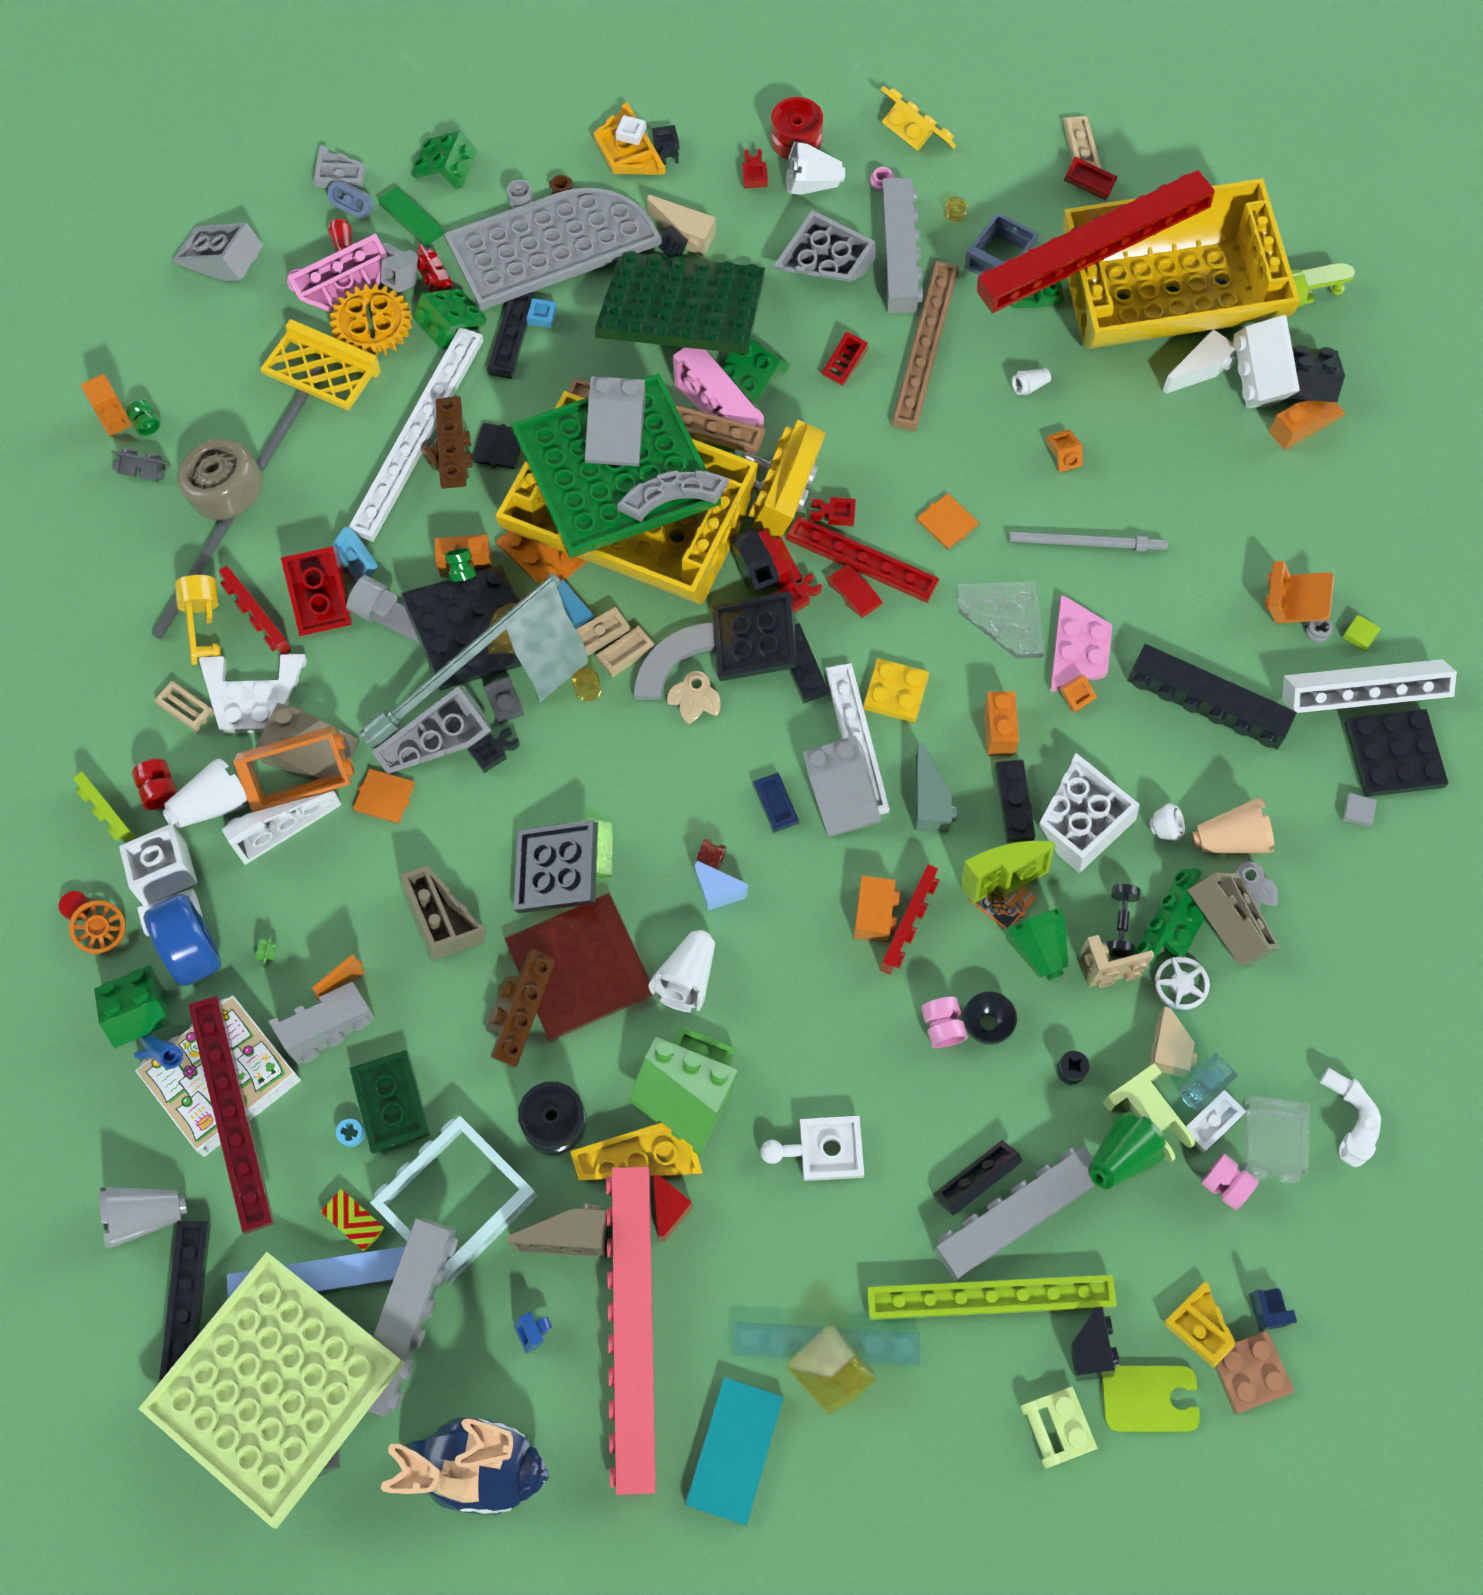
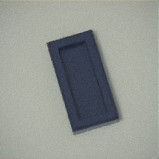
M779 772L753 781V787L773 833L799 824L798 816Z

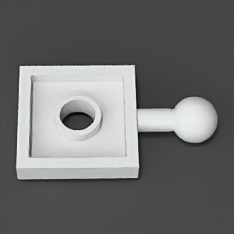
M859 1116L800 1119L801 1144L782 1145L776 1140H768L760 1148L761 1158L769 1164L778 1163L783 1157L802 1156L804 1181L864 1178ZM827 1141H835L840 1146V1152L835 1156H829L824 1152L823 1145Z

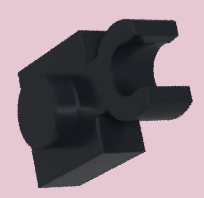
M675 125L652 128L655 150L657 153H661L663 164L666 165V158L668 157L674 158L675 163L678 164V150H680Z
M509 727L503 729L497 739H494L490 734L468 748L469 754L483 773H486L507 759L504 751H513L520 746L518 738L511 742L506 741V738L512 735Z

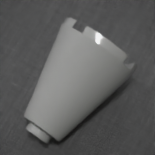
M100 1187L101 1224H103L104 1231L106 1230V1234H103L106 1249L115 1248L172 1225L177 1221H181V1214L187 1213L185 1195L179 1196L178 1190Z

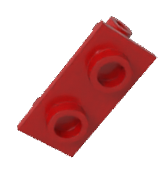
M419 244L417 250V270H419L424 279L425 286L430 292L450 290L452 288V280L445 269L440 270L443 268V264L436 251L432 249L425 250L423 245Z

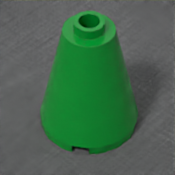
M1126 1112L1120 1114L1113 1121L1088 1167L1089 1176L1095 1185L1103 1189H1110L1161 1162L1166 1154L1163 1146L1166 1145L1165 1138L1160 1129L1149 1118L1144 1116L1141 1119L1134 1116L1135 1112Z

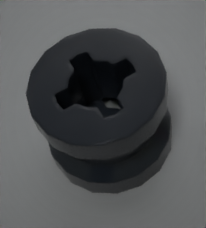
M1079 1051L1065 1053L1056 1068L1059 1079L1069 1085L1080 1083L1089 1071V1060Z

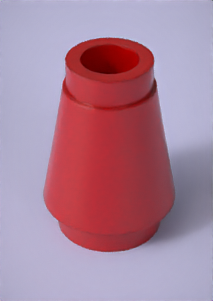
M345 219L332 220L329 223L327 232L335 251L338 252L352 245V227Z

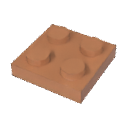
M1268 1331L1236 1342L1235 1347L1215 1366L1234 1414L1295 1392Z

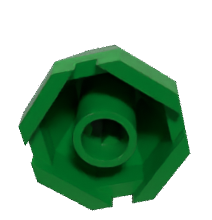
M1061 907L1029 918L1018 925H1012L1003 930L1007 941L1039 978L1046 976L1049 981L1064 975L1062 969L1068 967L1065 916Z

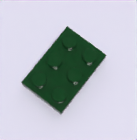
M407 1050L349 1068L372 1154L431 1136Z

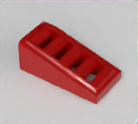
M846 331L821 375L844 386L869 349L868 342ZM849 346V347H851V348L857 350V352H856V354H855L854 352H852V351H850V350H848V349H846V348ZM844 353L850 356L852 360L850 361L841 355ZM840 361L848 365V367L844 368L836 364V362ZM834 368L842 372V377L830 372L831 369Z

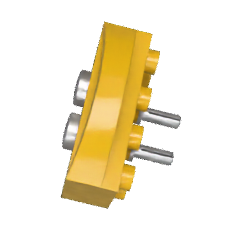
M797 420L793 429L788 426L785 427L781 438L778 439L773 450L774 456L770 461L749 452L744 454L743 458L758 463V467L764 469L766 474L762 482L755 480L754 490L757 491L756 494L758 496L748 516L754 518L751 526L752 529H756L759 532L767 529L771 537H782L793 520L796 511L800 512L807 500L809 491L805 487L809 488L816 476L818 466L814 465L826 432Z

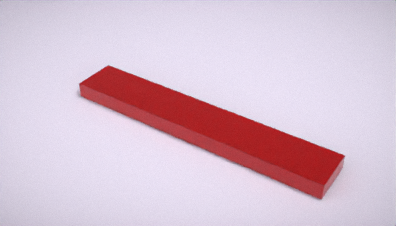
M797 516L786 535V540L840 565L845 566L848 564L856 572L925 603L929 602L939 583L940 578L800 516Z

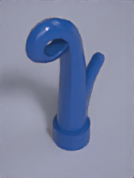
M151 1033L138 1038L145 1050L135 1052V1058L155 1059L166 1069H173L181 1064L183 1051L174 1043L165 1042Z

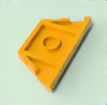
M628 102L621 106L622 110L616 116L611 115L606 120V123L593 133L594 141L613 174H666L665 165L645 132L639 146L616 140L615 133L623 115L637 119Z

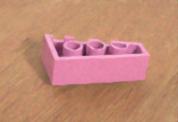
M684 347L673 355L675 387L701 412L764 428L763 414L751 404L706 350Z

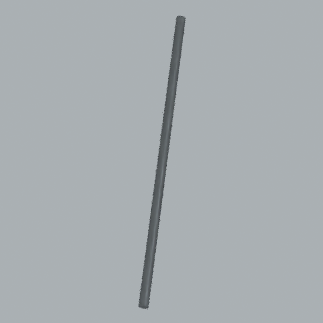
M320 366L313 368L310 373L311 377L323 374L324 370ZM300 390L257 460L262 473L310 394ZM235 517L220 521L188 575H201ZM176 595L152 633L156 638H163L179 611Z

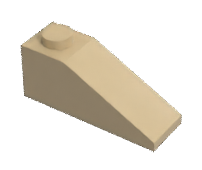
M648 195V215L664 230L668 226H673L688 240L685 249L705 255L716 235V217Z

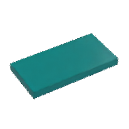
M724 1377L685 1504L686 1506L747 1526L784 1396Z

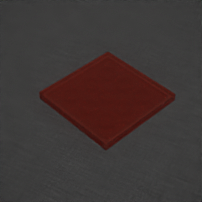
M610 893L596 898L595 904L575 907L504 938L519 974L531 949H535L555 960L537 1010L538 1018L549 1042L654 996L648 986L650 983L649 977Z

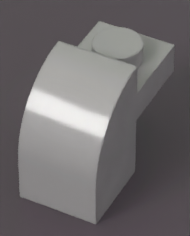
M388 243L382 244L388 258L382 259L381 283L397 292L413 287L417 283V254L412 250L403 252Z

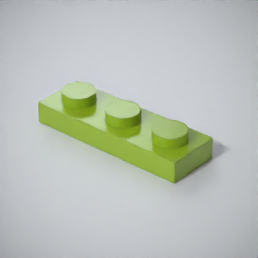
M81 771L73 777L79 786L75 791L85 803L91 800L95 806L90 810L100 822L105 819L110 826L106 830L115 841L118 842L122 839L125 843L135 840L136 837L85 774Z

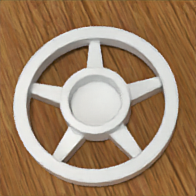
M1174 957L1166 960L1158 968L1154 978L1155 990L1159 998L1166 1005L1177 1010H1190L1199 1006L1209 992L1210 983L1205 969L1198 962L1187 957ZM1178 963L1189 964L1196 970L1191 973L1182 971ZM1172 964L1175 974L1171 979L1160 980L1163 969ZM1199 973L1204 982L1203 993L1194 986L1193 978ZM1160 985L1170 986L1171 990L1176 994L1175 1002L1165 996ZM1190 992L1200 997L1194 1003L1179 1004L1182 996Z

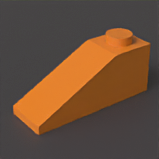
M1312 400L1299 402L1276 415L1269 433L1286 450L1343 417L1345 412L1336 402Z

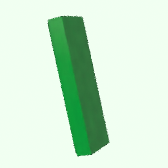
M397 186L378 199L379 205L424 247H427L444 234L443 228Z

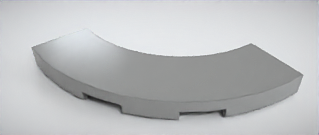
M676 470L656 475V478L644 484L640 483L631 489L618 503L617 510L641 522L654 508L676 499L695 498L716 504L728 486L729 479L718 474L695 470V472H678Z
M703 623L686 627L662 640L649 653L640 667L635 683L634 700H661L665 681L671 673V669L679 661L701 652L715 651L714 623Z

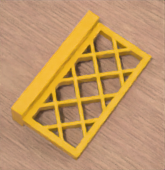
M292 319L285 326L286 334L260 368L264 375L347 411L350 410L372 377L376 379L381 372L377 356ZM290 342L300 347V350L285 353V348ZM313 353L321 355L322 359L308 363L306 361L305 355ZM302 356L304 364L289 367L288 360ZM285 361L286 369L278 371L271 369L275 363ZM338 362L343 365L342 369L328 372V364ZM324 366L326 373L311 377L309 369ZM305 370L308 374V378L296 380L292 377V374ZM358 371L364 374L361 379L350 382L348 374ZM346 375L347 383L336 386L332 385V378ZM329 381L330 387L321 390L314 388L313 383ZM350 389L351 394L346 401L337 398L335 395L337 392Z

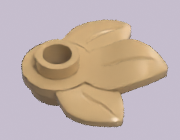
M701 671L690 672L685 677L684 682L678 683L670 689L667 697V704L680 705L681 716L687 724H691L698 719L703 710L713 716H718L720 712L721 702L719 694L710 687L708 676ZM700 680L702 685L700 688L695 689L692 687V682Z

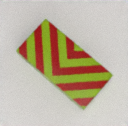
M342 1189L320 1211L363 1252H366L386 1230Z

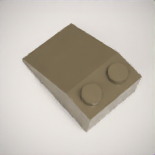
M277 703L255 748L332 725L302 710ZM335 727L336 732L343 735L346 749H343L346 759H351L358 746L359 739ZM328 739L260 758L263 764L313 781L340 773Z
M582 1204L581 1209L573 1208L508 1235V1243L517 1252L605 1258L608 1233L607 1215L605 1210H600L598 1205Z

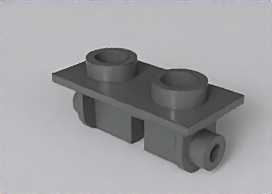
M122 448V452L111 451V453L118 455L117 460H114L112 464V469L116 470L118 474L136 477L138 468H141L140 478L158 482L165 478L166 473L163 470V466H171V464L162 461V456L147 453L146 457L138 456V451Z

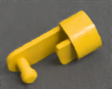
M188 575L175 581L177 608L185 612L191 666L197 665V657H217L221 655L220 646L217 643L212 644V646H196L193 613L205 612L206 623H212V610L219 606L217 584L215 578L207 575Z

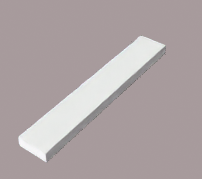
M852 663L825 668V674L841 738L845 739L856 735L865 753L880 815L889 813L890 809Z

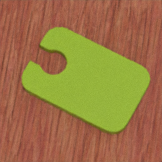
M1186 1366L1115 1367L1113 1377L1102 1378L1106 1425L1116 1432H1189L1195 1430L1200 1424L1199 1407H1188L1185 1410H1179L1172 1405L1170 1400V1394L1175 1388H1183L1186 1391L1198 1390L1195 1373Z

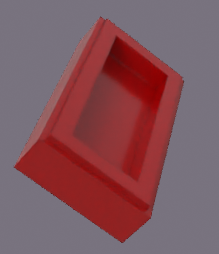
M1074 157L1063 181L1107 201L1118 176L1078 157Z

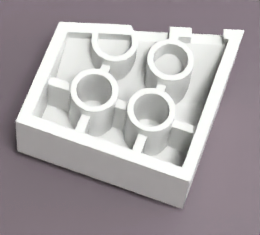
M1076 753L1067 773H1065L1061 781V785L1040 821V827L1048 840L1055 844V851L1058 856L1080 873L1136 820L1140 804Z

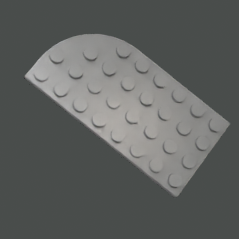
M598 188L565 190L444 233L445 240L480 311L613 263L618 260V257L623 256L624 252L634 251L640 253L659 246L662 242L655 225L642 207L626 196Z

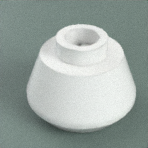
M1166 804L1154 812L1153 818L1150 819L1151 830L1160 839L1179 841L1185 833L1183 815L1179 807L1174 804Z

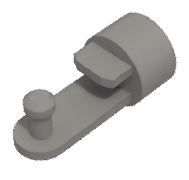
M367 575L362 576L355 583L348 596L346 609L368 622L376 621L420 644L405 607L397 603V595L390 592L388 586Z

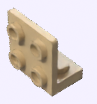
M1099 935L1086 939L1077 957L1088 987L1098 985V988H1104L1114 984L1117 979L1125 978L1126 981L1141 977L1142 972L1148 968V964L1153 959L1154 954L1151 950L1108 962L1110 959L1108 947L1105 943H1101Z

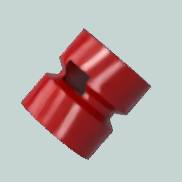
M146 760L132 769L131 775L136 788L139 790L138 794L144 809L149 811L164 809V804L178 792L175 783L171 780L172 775L165 760Z

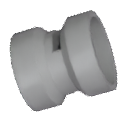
M517 179L509 183L507 194L510 209L533 202L531 186L527 181Z

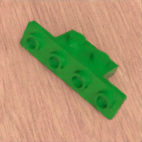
M1198 868L1181 869L1175 875L1171 888L1161 900V906L1155 917L1149 922L1148 929L1142 940L1137 944L1134 955L1152 950L1154 957L1149 963L1152 964L1163 945L1175 957H1185L1206 918L1188 892L1189 888L1196 885L1202 874Z

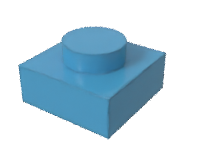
M532 298L527 315V324L552 328L557 311V303Z

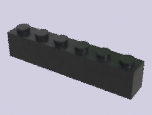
M1144 644L1127 680L1140 690H1148L1158 695L1164 701H1172L1183 706L1188 712L1198 713L1207 717L1215 724L1227 726L1239 735L1249 736L1259 741L1261 745L1269 748L1273 747L1277 750L1286 738L1297 713L1292 709L1147 644Z

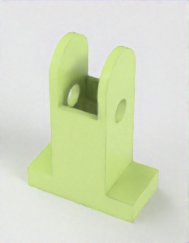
M1155 1063L1111 1093L1103 1101L1109 1112L1122 1104L1127 1112H1135L1134 1116L1141 1119L1144 1116L1149 1118L1161 1132L1170 1127L1186 1147L1191 1148L1195 1145L1190 1131L1152 1084L1162 1073ZM1166 1142V1145L1163 1146L1164 1153L1166 1152L1164 1159L1172 1162L1175 1160V1154Z

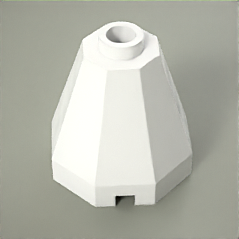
M793 143L788 160L791 163V167L787 169L786 174L787 192L801 195L836 188L840 182L844 181L845 167H842L841 161L808 144Z

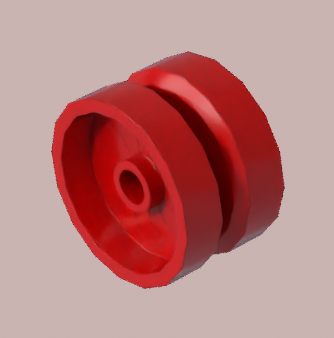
M790 97L776 104L771 116V145L780 157L789 160L794 142L805 143L820 150L822 146L824 116L820 106L805 97Z

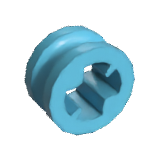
M354 1119L341 1121L336 1129L338 1141L347 1147L359 1145L365 1136L363 1125ZM353 1125V1129L358 1131L356 1137L352 1136L353 1140L347 1141L348 1138L343 1135V1131L345 1128L349 1130L348 1126Z

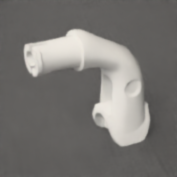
M1328 1068L1323 1074L1320 1084L1342 1095L1343 1100L1354 1105L1359 1113L1355 1127L1351 1133L1349 1132L1344 1136L1339 1147L1340 1159L1353 1167H1358L1369 1160L1376 1150L1375 1144L1381 1128L1379 1109L1360 1082L1356 1079L1350 1080Z

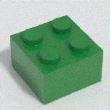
M150 965L142 969L133 970L123 977L107 981L101 986L94 988L99 1025L114 1049L171 1025L165 990Z

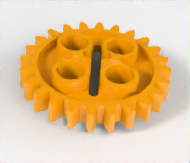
M365 284L362 291L356 286L354 294L346 291L347 298L339 297L340 305H333L334 313H330L332 320L330 326L334 338L368 353H373L377 358L378 353L381 351L387 356L388 348L396 351L395 344L403 345V337H409L408 329H412V316L408 303L404 302L402 295L397 296L395 290L389 293L386 285L382 290H379L377 284L373 286V289H369L368 285ZM367 304H371V311L373 315L372 320L375 329V338L371 337L372 335L369 327L370 320L367 312Z

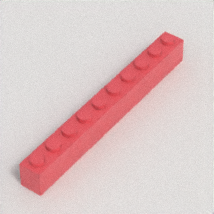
M649 1167L612 1168V1176L606 1178L607 1195H612V1207H607V1226H613V1239H607L608 1258H613V1270H608L607 1282L608 1289H613L614 1302H608V1322L614 1321V1334L608 1335L609 1354H614V1367H609V1387H615V1400H609V1420H615V1433L609 1435L610 1454H615L616 1467H610V1488H616V1495L656 1493Z

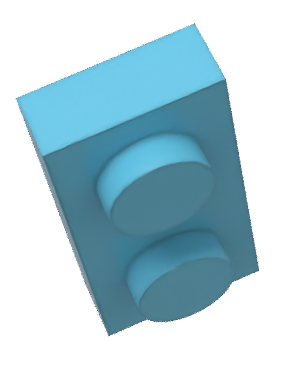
M344 527L331 546L339 549L341 561L357 582L364 575L370 577L378 565L352 528Z

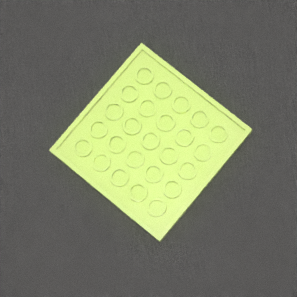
M266 1252L138 1409L267 1524L277 1529L405 1362L271 1254Z

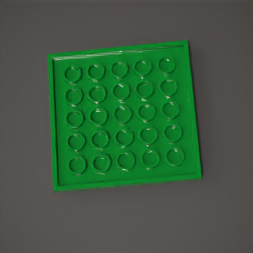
M660 373L641 379L645 380L646 402L639 466L585 463L589 397L511 423L513 434L569 559L721 505V498H719L716 504L695 498L676 499L654 508L641 522L617 510L618 503L631 489L640 483L644 484L656 478V475L676 470L678 472H695V470L708 472Z

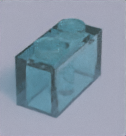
M1216 1053L1192 1074L1178 1090L1181 1093V1098L1189 1107H1195L1198 1111H1201L1238 1074Z

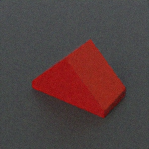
M653 1175L658 1238L660 1242L667 1240L693 1208V1205L687 1197L663 1177Z

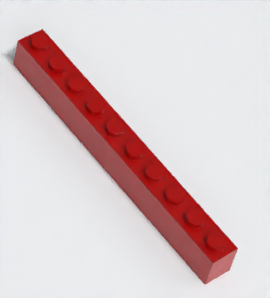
M1199 170L1190 174H1184L1169 184L1161 185L1155 191L1146 195H1140L1126 205H1120L1103 216H1097L1080 227H1074L1064 235L1054 237L1037 248H1031L1014 259H1008L1002 265L985 270L978 276L977 293L993 314L1211 208L1215 190Z

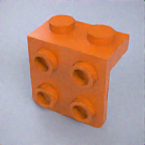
M1274 561L1272 572L1268 574L1270 594L1265 597V607L1267 611H1270L1275 623L1328 620L1331 615L1334 586L1333 574L1331 572L1290 575L1285 561Z

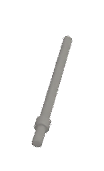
M1011 531L1009 534V542L1130 548L1137 552H1146L1147 549H1168V540L1147 539V536L1122 538Z

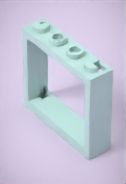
M461 1116L456 1120H449L442 1127V1134L434 1141L430 1140L425 1143L418 1152L420 1155L412 1163L407 1162L401 1166L396 1173L397 1177L389 1185H382L374 1193L373 1197L375 1199L370 1202L400 1235L408 1241L411 1231L387 1205L462 1132L519 1189L446 1262L444 1268L447 1269V1275L444 1281L449 1285L538 1197L535 1191Z

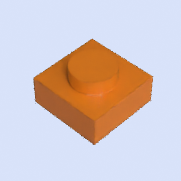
M1084 674L1076 676L1059 688L1067 705L1073 712L1078 711L1097 698Z

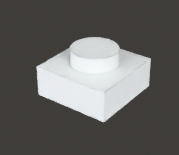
M623 115L615 133L616 140L639 146L646 130V121Z

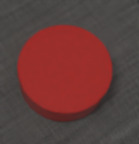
M70 891L61 897L58 908L66 919L71 920L74 912L80 906L89 902V900L79 891ZM90 908L84 910L82 913L87 915Z

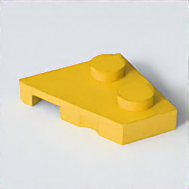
M1205 1281L1165 1320V1327L1213 1368L1235 1347L1234 1338L1229 1328L1226 1327L1219 1306H1216L1211 1295V1289Z

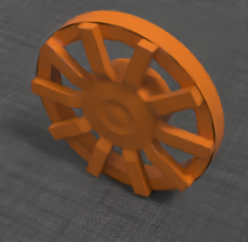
M101 900L90 901L80 906L72 915L69 924V933L74 944L90 954H104L113 950L121 943L126 931V922L122 912L115 905ZM96 906H105L101 916L97 914ZM91 907L93 916L89 918L82 912ZM109 909L117 913L109 919L105 918ZM79 916L86 921L85 925H75ZM118 918L120 919L121 926H110V923ZM75 929L85 930L86 933L77 938ZM109 931H120L117 939L110 935ZM90 936L91 939L87 947L80 943ZM107 937L113 943L105 947L103 938ZM96 939H99L101 949H92Z

